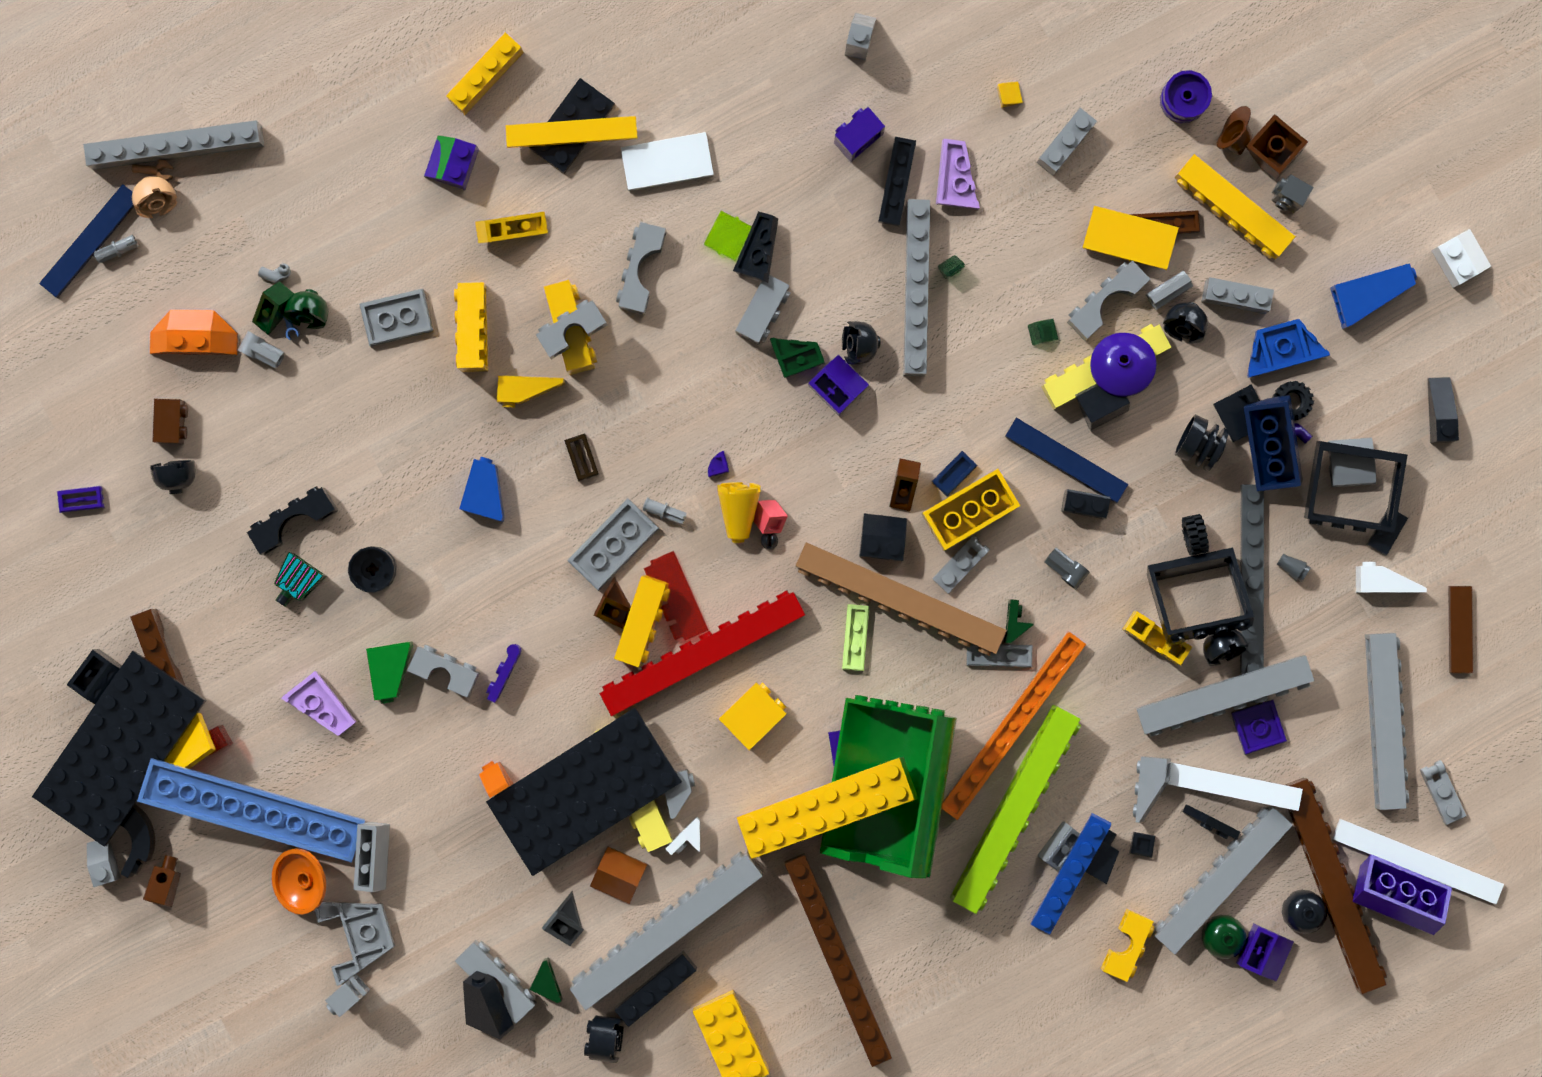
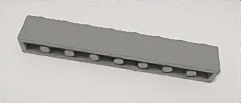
M255 120L83 145L86 166L92 170L156 162L159 159L170 160L264 147L262 125Z
M908 199L903 376H925L927 371L930 200Z
M1396 633L1365 634L1375 808L1379 810L1407 809L1406 803H1409L1408 790H1405V781L1408 780V772L1404 768V759H1406L1407 753L1402 738L1405 737V727L1401 724L1404 706L1403 703H1400V694L1403 692L1402 682L1399 681L1398 672H1401V661L1397 656V650H1400L1399 637H1396Z
M1302 655L1136 709L1144 734L1149 733L1151 737L1163 733L1162 729L1170 727L1171 730L1183 727V722L1189 720L1192 723L1205 720V715L1211 713L1213 717L1226 713L1225 709L1230 707L1237 710L1246 707V702L1254 700L1255 703H1260L1268 700L1267 696L1275 693L1278 697L1288 694V689L1297 687L1298 690L1310 687V682H1313L1314 678L1306 655Z
M1263 807L1256 816L1258 818L1253 824H1247L1242 830L1243 835L1238 840L1234 839L1228 845L1226 854L1218 856L1212 863L1214 867L1209 872L1205 871L1198 878L1199 883L1195 888L1191 887L1183 895L1185 899L1179 905L1176 903L1169 910L1168 913L1170 915L1165 921L1160 920L1155 925L1153 935L1173 954H1176L1293 826L1274 807Z

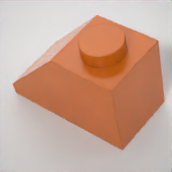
M491 761L481 767L483 772L479 776L490 798L513 784L500 761L496 764Z

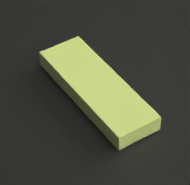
M847 605L842 669L864 671L869 606Z

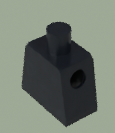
M1111 830L1107 832L1086 870L1088 874L1105 884L1109 880L1119 851L1111 846L1117 836Z

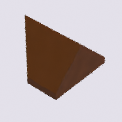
M615 576L602 596L594 616L624 629L631 606Z

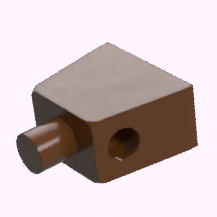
M165 855L162 867L154 866L143 900L168 907L173 906L181 873L174 871L178 858ZM167 875V880L163 883V877Z

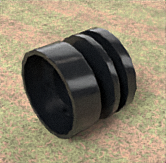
M1195 414L1179 440L1175 456L1189 461L1196 454L1195 465L1199 467L1205 460L1203 469L1210 471L1224 452L1229 430L1223 428L1217 436L1219 425L1215 424L1210 431H1207L1208 420Z
M370 546L360 549L352 556L348 564L350 581L356 588L364 592L374 593L381 591L392 584L396 576L397 566L394 557L389 551L381 547ZM371 563L379 567V571H376L375 575L370 571L368 572V567H371Z

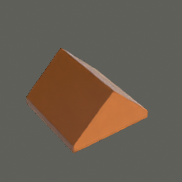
M608 846L590 887L630 904L647 863Z

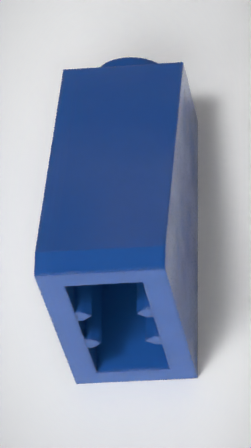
M480 457V460L474 459L459 509L504 522L505 517L498 468L492 464L493 460L485 457Z

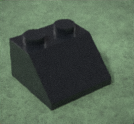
M864 513L859 557L903 561L907 518Z

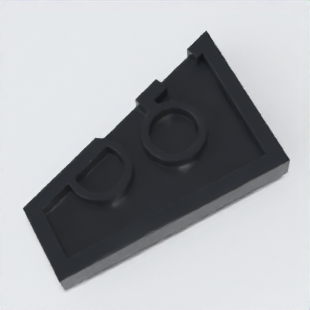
M758 211L733 269L734 272L768 283L779 220L777 217Z

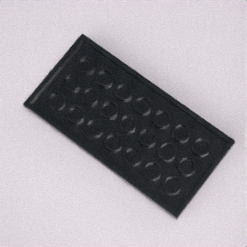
M132 651L34 792L32 798L102 846H107L138 800L150 759L153 758L165 762L207 700L136 651Z
M634 708L495 795L486 803L529 872L534 876L677 786L682 781L641 715Z

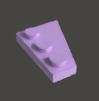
M942 140L936 204L978 210L980 207L975 194L976 188L971 176V165L965 141Z
M314 671L281 698L337 736H340L356 723V720L317 671Z

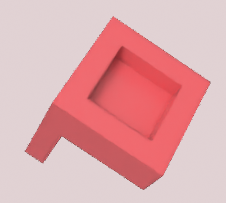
M776 500L758 501L753 522L762 534L781 533L788 516Z

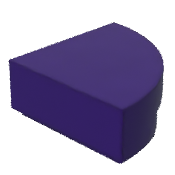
M724 451L719 452L712 458L708 467L709 478L729 472Z

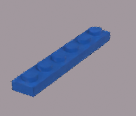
M1091 813L1031 921L1032 926L1049 935L1051 934L1109 831L1111 822Z

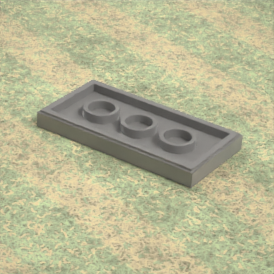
M627 498L567 561L599 591L659 528Z

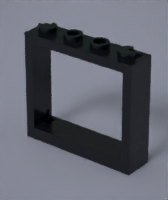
M1316 441L1304 518L1310 519L1309 524L1321 526L1323 522H1330L1331 527L1344 529L1345 525L1353 526L1354 531L1366 532V528L1375 529L1374 534L1387 536L1388 532L1395 533L1408 454ZM1323 451L1395 462L1385 524L1313 513Z
M1233 547L1147 566V578L1166 644H1181L1189 639L1201 640L1208 635H1224L1232 630L1244 631L1253 626L1254 614ZM1228 566L1242 616L1171 630L1157 581Z

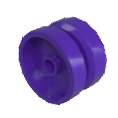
M1192 70L1181 71L1174 74L1163 87L1160 95V106L1170 120L1177 123H1190L1198 119L1209 107L1212 99V88L1208 80L1201 73Z

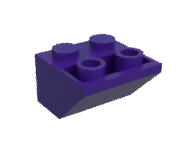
M838 354L808 383V386L839 416L869 384Z
M1253 923L1246 939V945L1236 963L1249 971L1277 982L1294 941Z

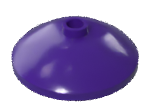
M1115 333L1101 340L1095 347L1090 362L1091 374L1096 384L1108 394L1118 397L1133 396L1145 390L1152 382L1157 366L1156 356L1152 347L1143 338L1131 333ZM1125 357L1128 359V362L1121 363L1120 359Z

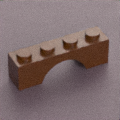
M149 609L130 616L145 658L185 685L180 670L174 664L167 649L164 627L157 609Z

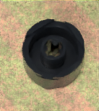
M598 1015L592 1021L589 1020L587 1024V1034H590L589 1043L586 1042L584 1056H589L590 1060L617 1063L619 1057H615L616 1051L621 1052L624 1027L619 1026V1024L623 1020L621 1018Z

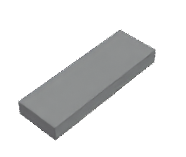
M971 644L970 647H967L966 665L1032 667L1033 645L1000 644L997 654L991 652L990 656L979 652V647Z

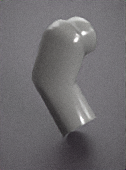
M285 263L280 264V267L273 271L261 267L258 277L278 283L287 279L290 276L291 270Z

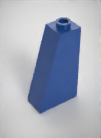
M1410 263L1330 287L1342 329L1353 325L1414 286L1417 275L1415 269L1411 268Z

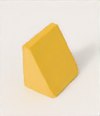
M1018 82L1000 83L997 85L1001 108L1023 103Z

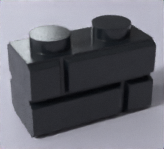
M1067 489L1064 492L1061 512L1107 519L1111 497Z

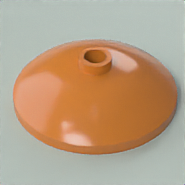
M297 848L287 850L276 859L272 869L274 893L282 906L288 911L295 914H307L316 910L321 905L326 893V878L321 864L310 852Z

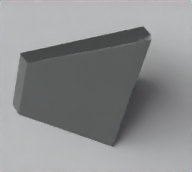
M573 891L542 927L544 931L569 946L572 945L584 930L581 926Z

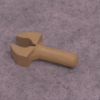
M159 159L158 164L155 166L133 164L131 170L133 173L152 174L170 181L173 176L162 175L159 171H162L164 168H174L166 160Z

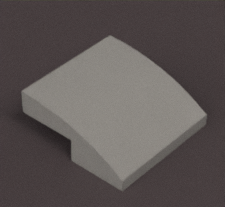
M1372 438L1328 441L1330 443L1374 449ZM1329 452V472L1332 487L1376 484L1374 458Z

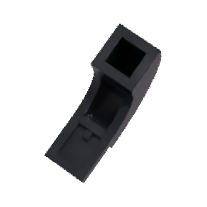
M136 804L121 824L128 831L132 840L131 853L120 873L127 878L139 873L143 865L140 861H150L155 849L153 825L147 814Z

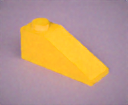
M545 211L475 222L478 243L548 233Z
M498 376L497 402L501 403L502 407L515 408V404H523L565 385V379Z

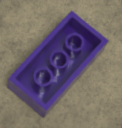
M1370 854L1360 865L1352 902L1435 935L1446 923L1452 887Z

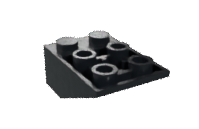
M93 649L67 683V686L83 698L96 704L122 665L102 650Z

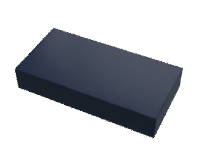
M961 451L931 482L947 497L978 465L965 452Z

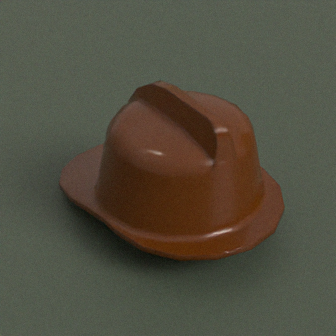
M1241 106L1228 117L1217 141L1219 149L1227 148L1236 155H1242L1246 146L1252 140V132L1248 126L1251 117L1249 107Z

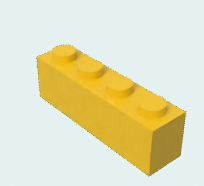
M505 32L446 95L448 100L460 112L466 115L524 53L522 47Z
M647 575L641 576L614 659L636 667L642 666L643 663L646 664L650 651H647L649 642H654L657 633L654 630L655 624L661 621L664 612L661 609L663 601L667 602L670 594V589H667L669 583Z

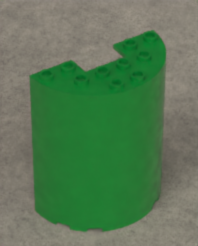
M855 695V699L846 698L832 782L904 757L919 799L824 833L820 853L846 861L876 865L880 867V870L909 878H930L957 718L945 715V710L932 708L931 712H929V707L916 705V709H913L914 705L901 703V706H898L899 702L886 700L885 704H883L882 699L870 698V701H868V697Z

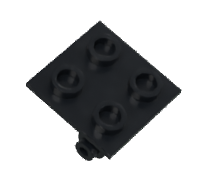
M1252 384L1213 404L1223 425L1229 430L1232 442L1248 435L1244 406L1260 401Z

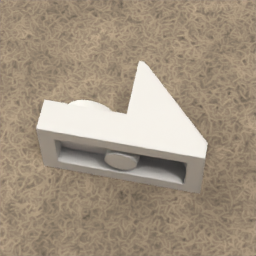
M698 817L665 848L671 855L674 852L679 854L687 846L686 840L700 852V819Z

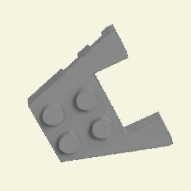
M322 902L314 910L318 923L341 917L353 960L331 967L337 986L344 983L395 946L383 904Z

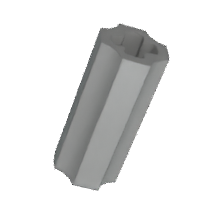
M1183 270L1148 292L1146 296L1150 304L1157 310L1192 288L1193 284Z

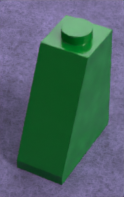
M412 641L366 649L374 701L380 700L381 704L394 702V697H399L413 648Z

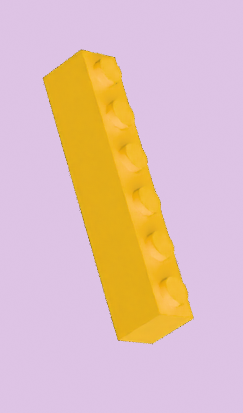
M1195 154L1174 177L1178 180L1177 184L1184 190L1189 189L1193 192L1194 198L1198 202L1209 205L1214 215L1219 218L1221 216L1225 218L1230 228L1242 232L1245 235L1246 241L1252 245H1258L1262 249L1261 252L1270 259L1278 258L1296 237Z

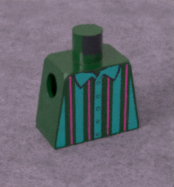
M289 552L274 582L277 587L282 589L275 600L287 607L292 598L303 601L327 575L295 553Z

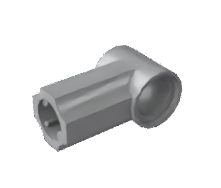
M249 331L238 348V351L253 359L257 358L275 369L281 364L285 354L282 350L266 343L264 339Z

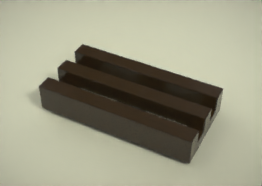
M586 434L564 440L578 482L599 475ZM581 439L583 440L593 470L590 473L578 441ZM572 442L575 443L585 472L584 475H581L570 444Z

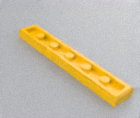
M636 116L505 125L507 148L638 139Z

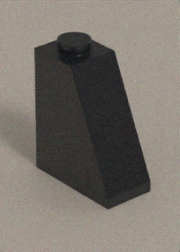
M476 971L463 981L466 1025L495 1038H503L514 1028V1024L495 979Z

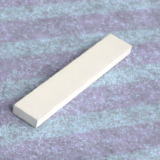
M1172 762L1170 781L1168 782L1169 785L1299 811L1303 790L1301 788Z

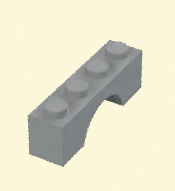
M640 222L639 227H635L632 237L633 240H636L634 248L629 249L627 260L630 261L629 268L624 269L621 280L625 282L623 290L618 291L616 298L620 309L645 315L650 292L641 285L638 272L645 258L655 253H661L667 232L666 228Z
M1133 260L1129 264L1124 262L1115 270L1118 275L1113 279L1108 277L1100 285L1103 288L1097 294L1093 291L1084 300L1087 303L1084 307L1080 309L1077 306L1069 314L1071 319L1067 323L1084 341L1103 325L1100 309L1106 297L1116 293L1132 297L1150 280Z
M475 940L455 962L469 976L479 971L495 977L500 982L504 991V1003L512 1021L516 1024L535 1006L537 1002L534 999L536 997L528 988L524 990L521 987L519 978L514 973L509 974L504 969L505 964L498 957L493 958L489 953V947L483 941L479 943Z

